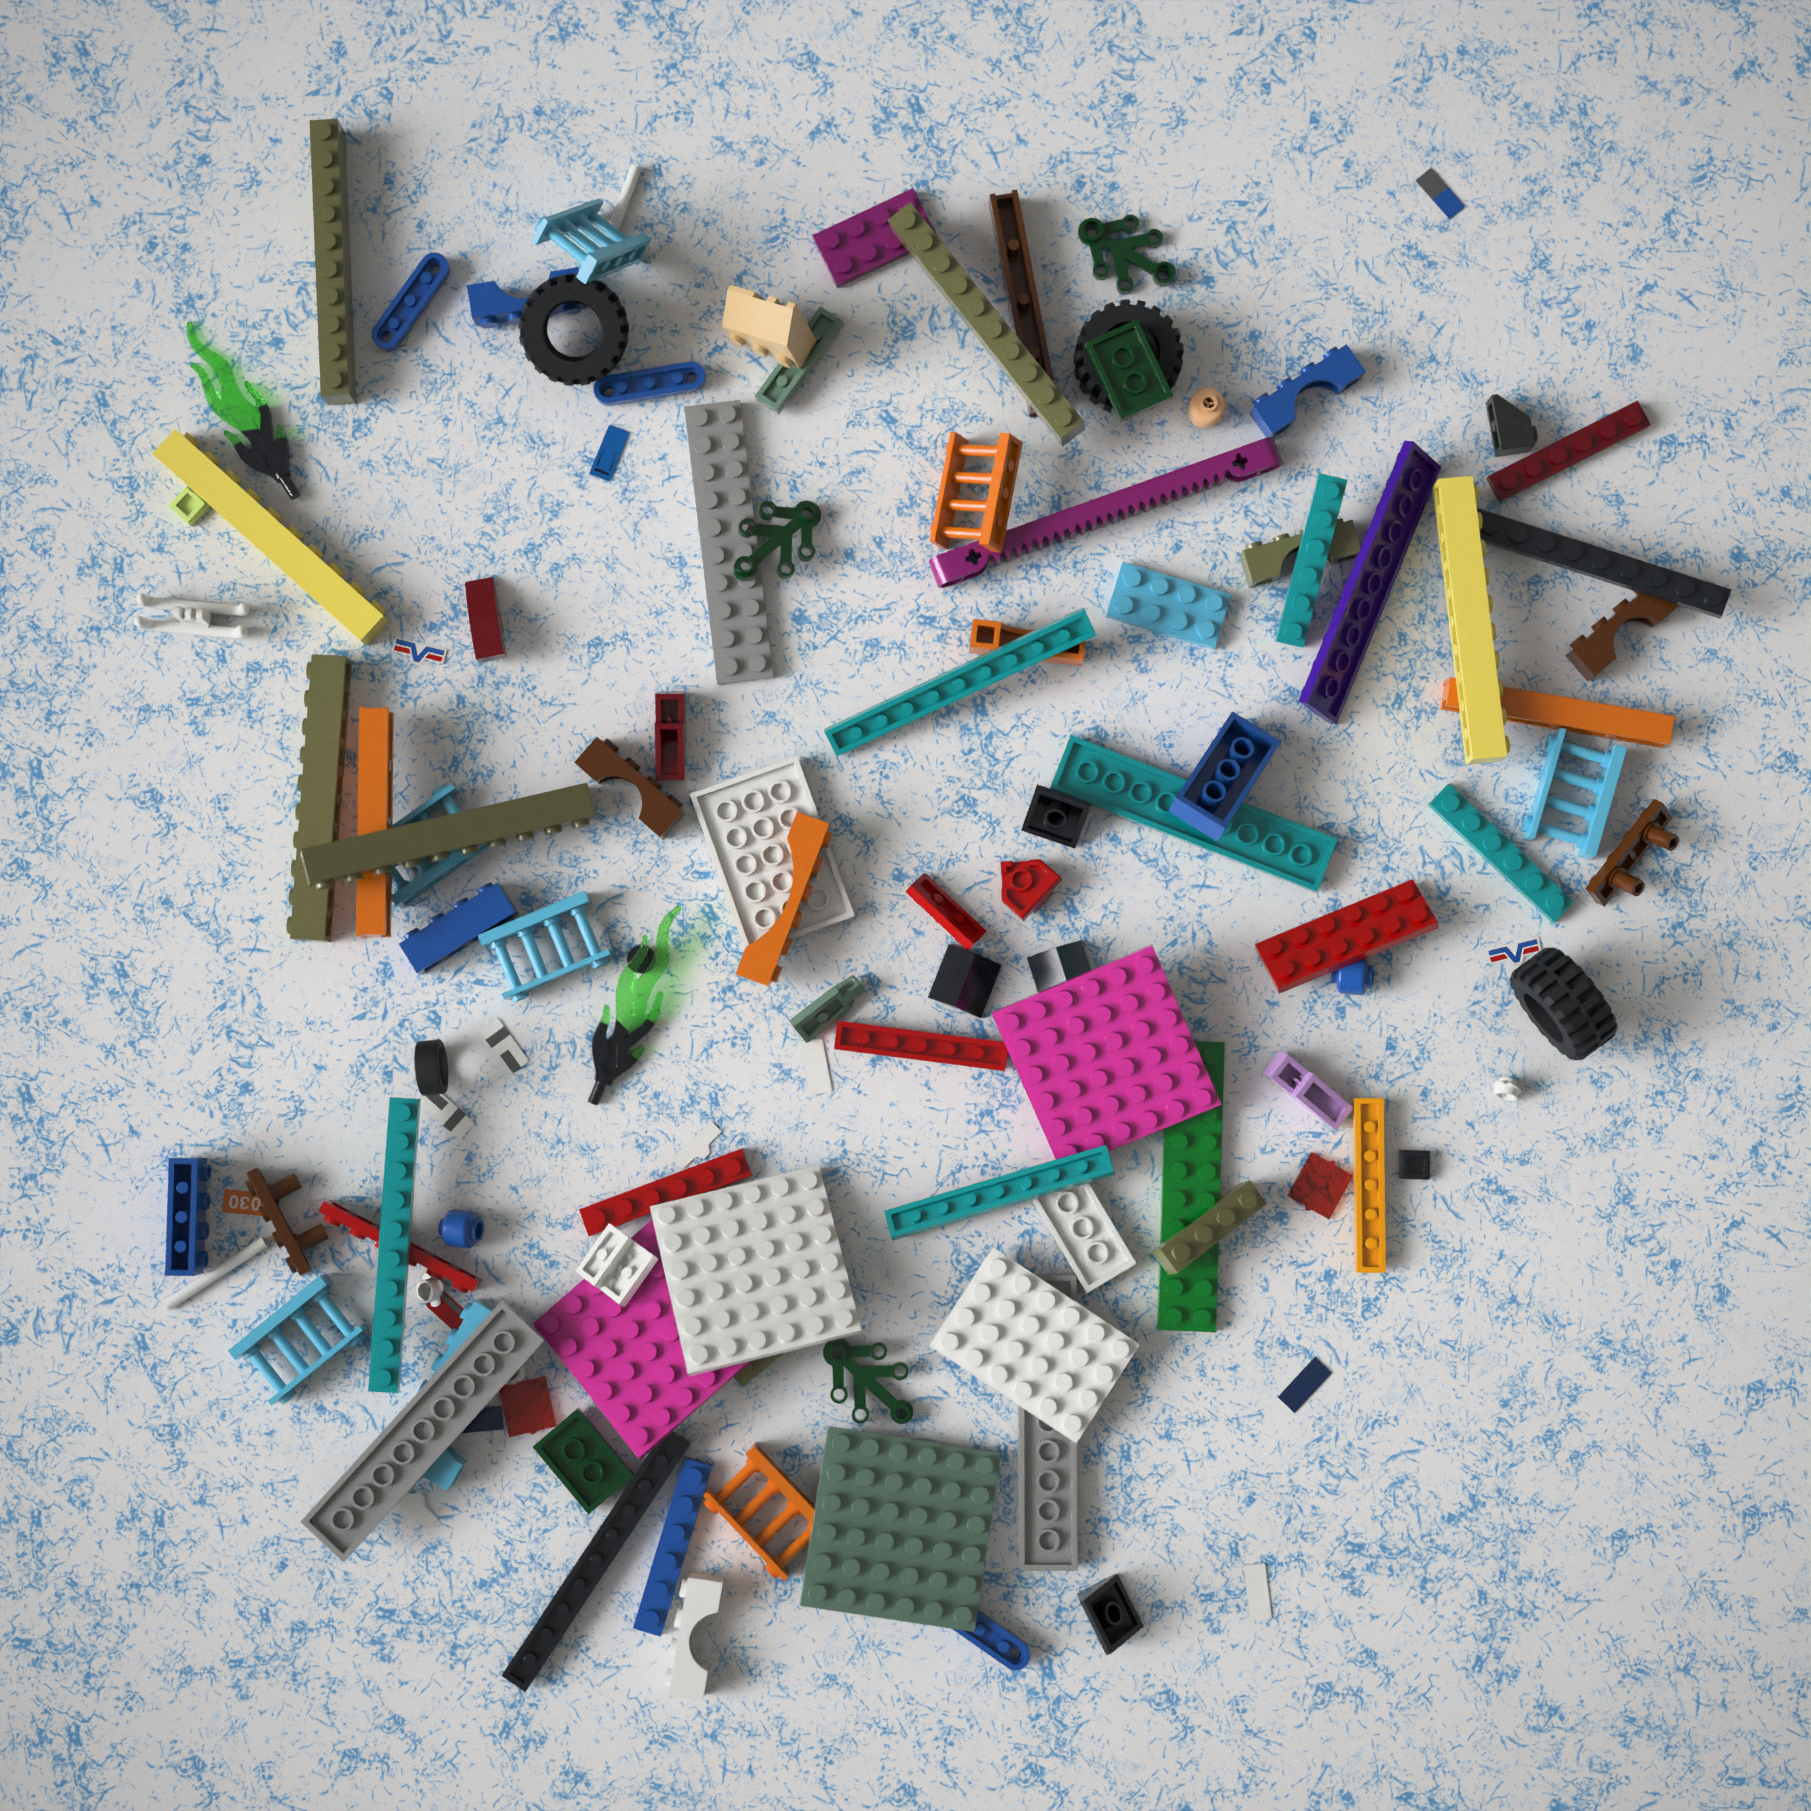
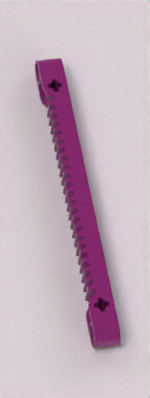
M1267 437L1006 530L1002 553L989 551L981 546L978 540L931 558L929 564L938 588H946L981 575L985 571L988 561H992L998 566L1000 557L1009 562L1011 553L1020 558L1022 549L1027 554H1031L1032 546L1034 545L1040 551L1043 542L1049 547L1052 546L1054 538L1059 543H1062L1064 534L1073 539L1075 530L1080 535H1084L1086 526L1093 532L1096 523L1104 528L1107 519L1112 524L1116 523L1118 515L1122 520H1126L1128 511L1135 517L1139 508L1144 513L1148 511L1150 504L1154 509H1157L1160 500L1165 505H1168L1171 497L1177 502L1182 493L1188 498L1192 489L1199 494L1203 486L1207 490L1211 489L1213 483L1219 487L1224 477L1232 482H1243L1281 467L1283 461L1274 438ZM1235 461H1237L1238 464H1244L1242 470L1239 466H1233ZM970 555H973L975 559H978L977 565H973L972 562H968Z

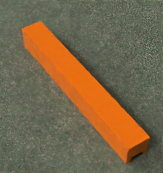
M1449 677L1443 682L1444 691L1440 710L1460 713L1456 678ZM1504 686L1503 695L1500 697L1501 708H1505L1507 721L1555 730L1564 728L1566 732L1663 748L1664 744L1669 745L1671 743L1673 724L1676 720V716Z
M359 706L357 836L389 829L393 825L394 713L389 712V708H365L364 706ZM374 872L362 874L363 879L357 881L356 936L361 939L391 937L392 872L380 876H375Z

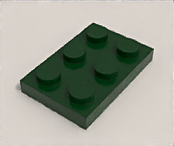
M1138 319L1085 342L1084 346L1120 423L1173 399L1172 391Z
M579 1407L533 1446L534 1450L588 1515L635 1475Z

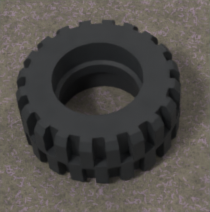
M576 273L555 276L537 287L523 305L518 326L520 329L521 346L523 345L525 350L524 355L528 361L533 363L534 369L540 374L543 373L549 377V380L555 383L558 381L567 386L588 385L591 382L604 378L621 360L629 340L627 312L621 304L618 295L601 280H594L584 284L576 277ZM569 302L582 303L591 308L600 321L601 337L599 343L594 350L584 356L571 357L564 355L552 345L547 330L549 318L552 312L562 304Z
M1126 299L1121 300L1119 306H1115L1113 302L1106 304L1104 311L1096 310L1091 315L1090 321L1084 323L1077 339L1073 363L1075 364L1074 373L1076 380H1080L1079 387L1083 394H1090L1089 400L1094 405L1100 402L1104 405L1103 410L1110 413L1113 406L1084 346L1085 342L1138 319L1171 390L1175 387L1182 369L1184 346L1183 343L1179 342L1181 334L1178 328H1172L1173 320L1169 315L1163 318L1160 315L1161 309L1153 305L1152 309L1145 307V301L1138 300L1136 305H1131L1130 300Z
M1554 947L1544 948L1512 972L1510 985L1522 1009L1527 1013L1529 1019L1536 1025L1540 1033L1560 1053L1566 1055L1567 1058L1583 1060L1615 1036L1618 1024L1616 1023L1615 1015L1611 1012L1612 1009L1609 1003L1605 1001L1603 994L1594 985L1592 979L1584 973V970L1579 965L1574 963L1572 958L1568 955L1566 956L1563 951L1557 950Z

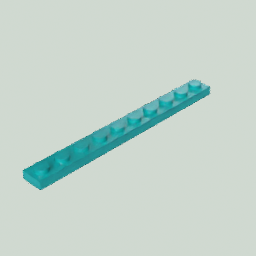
M1083 607L824 729V733L836 756H839L1097 636Z
M389 1097L368 1392H400L421 1099Z

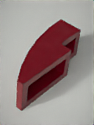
M488 577L465 582L468 616L476 660L479 663L507 658L503 637L504 629L494 578Z
M657 691L655 693L656 780H685L686 691Z

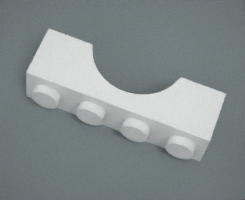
M690 1572L688 1580L682 1579L679 1597L684 1598L683 1609H677L674 1627H679L678 1639L672 1638L669 1656L674 1657L673 1668H667L664 1686H669L668 1696L702 1702L704 1700L710 1665L704 1662L695 1652L692 1644V1630L703 1617L718 1613L725 1577Z

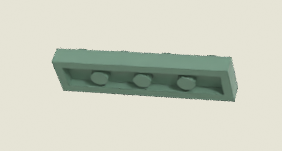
M821 306L808 322V326L817 341L802 368L798 369L794 366L786 368L778 363L755 395L757 401L777 414L781 413L844 326L843 320Z

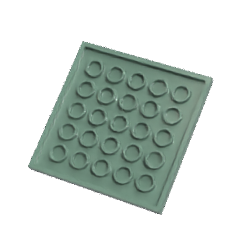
M828 1426L799 1605L975 1632L1001 1453Z

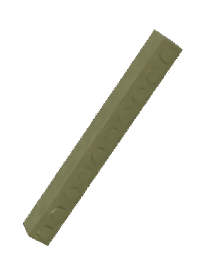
M338 119L309 120L320 393L328 405L356 404L345 131Z
M909 202L890 217L888 222L892 232L1062 447L1084 431L1085 425L1081 416L912 203Z
M312 654L311 662H308L306 667L307 679H310L309 690H306L304 694V705L308 708L307 718H304L302 721V734L305 735V746H302L300 749V762L303 763V773L298 776L297 782L298 791L301 792L300 803L296 804L295 809L296 820H299L298 831H295L293 836V846L297 848L296 860H292L291 863L294 888H291L289 891V904L292 905V915L288 917L286 930L290 934V939L296 941L331 943L335 881H333L334 886L326 889L317 890L316 886L309 887L300 851L304 848L339 840L352 661L346 656Z
M582 783L301 849L300 855L308 886H316L317 890L334 886L333 881L345 879L346 883L362 880V874L374 872L375 876L385 875L392 872V867L403 865L404 869H410L420 866L421 860L432 858V862H439L449 859V854L459 851L461 856L478 852L477 847L489 845V849L506 845V840L517 838V842H523L533 839L535 833L543 831L545 835L562 832L561 827L572 825L573 829L582 828L590 825L589 821L596 814L588 784Z

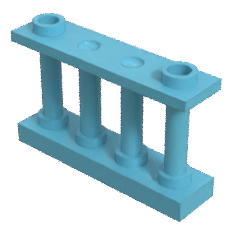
M600 198L548 217H542L535 226L536 234L532 240V243L535 245L552 240L579 261L581 269L576 277L584 284L640 262L652 240L644 233L627 237L600 216L598 212L604 202ZM564 235H567L570 239H572L575 243H577L579 246H581V247H582L584 250H586L588 253H586L585 251H583L580 247H578L575 243H573L571 240H569V239H568L566 236H564Z
M1560 728L1554 731L1553 734H1549L1545 744V750L1548 751L1530 815L1525 816L1521 831L1525 832L1523 836L1525 841L1535 839L1536 833L1575 844L1576 848H1579L1577 856L1589 860L1597 855L1627 748L1616 744L1608 748V751L1600 752L1564 741L1566 729ZM1560 752L1600 763V767H1603L1600 778L1597 777L1595 780L1556 768ZM1552 779L1592 790V794H1595L1592 805L1589 804L1587 807L1548 795ZM1544 806L1584 817V821H1587L1585 831L1579 834L1540 822Z
M444 784L432 792V798L393 824L392 828L431 819L429 813L442 804L449 814L462 812L452 799L453 796L459 793V790L452 784L449 786ZM489 845L477 847L478 852L461 856L460 851L449 854V859L439 861L434 866L428 864L426 860H421V865L417 866L419 870L417 874L419 876L411 882L405 881L396 867H392V883L395 886V893L392 895L393 903L395 906L403 908L483 852Z
M586 891L577 893L478 935L482 946H490L492 950L495 949L511 990L502 993L503 999H512L513 1003L529 997L528 992L591 965L593 969L609 963L608 958L614 955L610 949L601 952L585 913L587 911L586 906L592 904ZM568 913L571 916H575L591 955L576 963L559 925V922H561L559 917ZM544 924L545 928L548 927L564 965V968L549 974L532 935L534 933L533 928ZM516 935L518 939H522L538 978L523 985L506 948V944H508L506 939Z
M326 1274L318 1276L228 1350L235 1360L243 1356L246 1359L250 1358L275 1389L277 1394L268 1400L270 1405L276 1404L279 1401L282 1404L288 1402L297 1394L294 1389L347 1345L353 1348L365 1338L362 1333L369 1328L366 1323L354 1329L327 1295L329 1291L326 1288L333 1282ZM312 1300L314 1303L318 1302L345 1335V1338L333 1348L305 1314L306 1309L304 1306ZM288 1319L292 1322H297L323 1355L310 1367L282 1333L284 1329L281 1325ZM266 1337L269 1341L273 1340L300 1374L288 1385L285 1384L259 1351L261 1347L258 1344Z

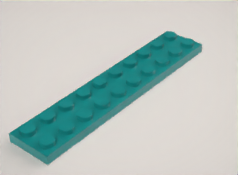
M1070 735L1050 789L1091 802L1092 806L1312 892H1318L1337 838L1243 802L1217 842L1169 812L1173 801L1187 781L1186 779Z

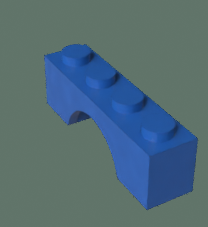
M579 267L550 271L549 279L567 273L578 274L580 271ZM495 281L467 285L471 316L477 327L493 328L498 325L497 323L502 322L519 323L522 314L521 310L529 297L515 298L509 296L498 287ZM577 302L565 303L557 307L552 312L550 318L553 314L563 312L566 315L577 314L582 309H587V306Z
M1347 344L1340 349L1337 346L1331 348L1322 356L1324 358L1316 365L1314 362L1307 364L1299 371L1301 375L1293 380L1288 377L1276 386L1277 391L1271 395L1264 393L1253 402L1254 406L1250 415L1266 438H1275L1293 425L1296 419L1294 410L1295 399L1305 390L1325 388L1339 395L1362 379L1366 371Z

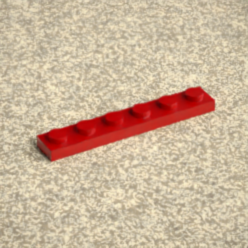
M837 1021L834 1043L835 1050L1005 1071L1008 1053L1005 1043L1001 1041Z
M741 1148L581 1208L579 1211L588 1236L603 1232L609 1223L616 1227L650 1214V1206L706 1193L752 1176V1173Z
M331 1200L323 1201L318 1212L325 1215V1221L337 1227L343 1224L351 1228L349 1233L362 1240L368 1237L376 1241L375 1247H379V1225ZM410 1242L409 1265L416 1267L417 1264L428 1268L427 1274L439 1280L445 1277L453 1281L452 1287L464 1293H468L469 1290L473 1292L480 1286L483 1279Z

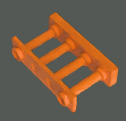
M950 432L949 442L946 445V458L934 521L930 527V542L942 549L948 550L950 538L978 539L979 544L989 551L1002 553L1023 442L1010 433H1000L996 445H969V441L960 434ZM966 456L995 457L993 471L991 473L963 472ZM961 483L990 484L988 498L986 500L958 499ZM955 511L985 512L982 526L980 528L952 527Z
M755 1442L746 1452L748 1457L746 1460L747 1464L717 1494L708 1488L703 1495L706 1499L704 1504L713 1514L716 1515L719 1512L767 1563L765 1565L766 1570L775 1579L780 1577L785 1582L789 1578L790 1573L785 1566L810 1541L815 1505ZM762 1471L769 1479L766 1482L768 1485L735 1515L724 1502L755 1472L759 1473ZM782 1492L789 1500L786 1503L788 1506L756 1537L745 1526V1523L775 1493L779 1495ZM802 1513L809 1521L807 1524L808 1528L776 1558L764 1545L795 1515L799 1516Z

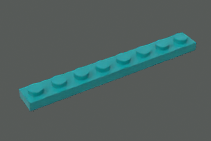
M1106 1145L891 1208L884 1212L890 1236L894 1241L1115 1175L1108 1148Z

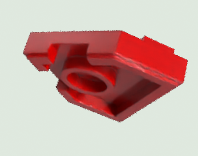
M1041 859L1001 862L1002 902L1024 922L1032 912L1035 914L1054 894L1053 890L1062 881V878Z

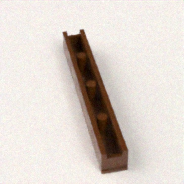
M1012 190V193L997 196L995 193L990 194L989 208L1013 332L1054 382L1018 190ZM1026 401L1029 418L1038 417Z

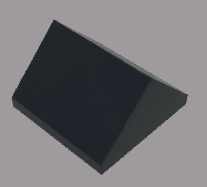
M1037 784L1021 831L1075 849L1092 803Z
M1081 940L1027 957L1037 992L1091 970Z
M948 945L928 998L981 1018L1002 965L975 952Z
M1118 1573L1077 1593L1079 1601L1106 1655L1112 1654L1144 1627Z

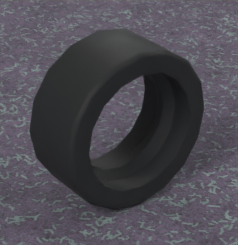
M441 1039L417 1042L414 1053V1066L419 1092L422 1096L445 1094L448 1088L449 1077L447 1055Z

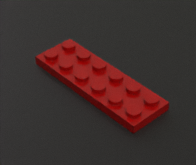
M1412 879L1255 944V950L1280 994L1438 929V921Z

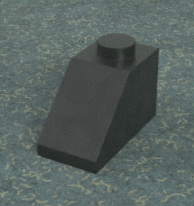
M1491 395L1486 401V409L1495 457L1529 452L1535 446L1538 438L1535 425L1532 426L1531 418L1500 395Z

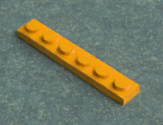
M1353 1098L1355 1272L1386 1273L1384 1098Z

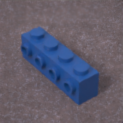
M169 1158L165 1276L204 1274V1269L208 1266L209 1256L208 1252L205 1251V1240L209 1237V1223L206 1222V1210L210 1208V1194L206 1192L207 1181H210L211 1165L207 1164L208 1158Z

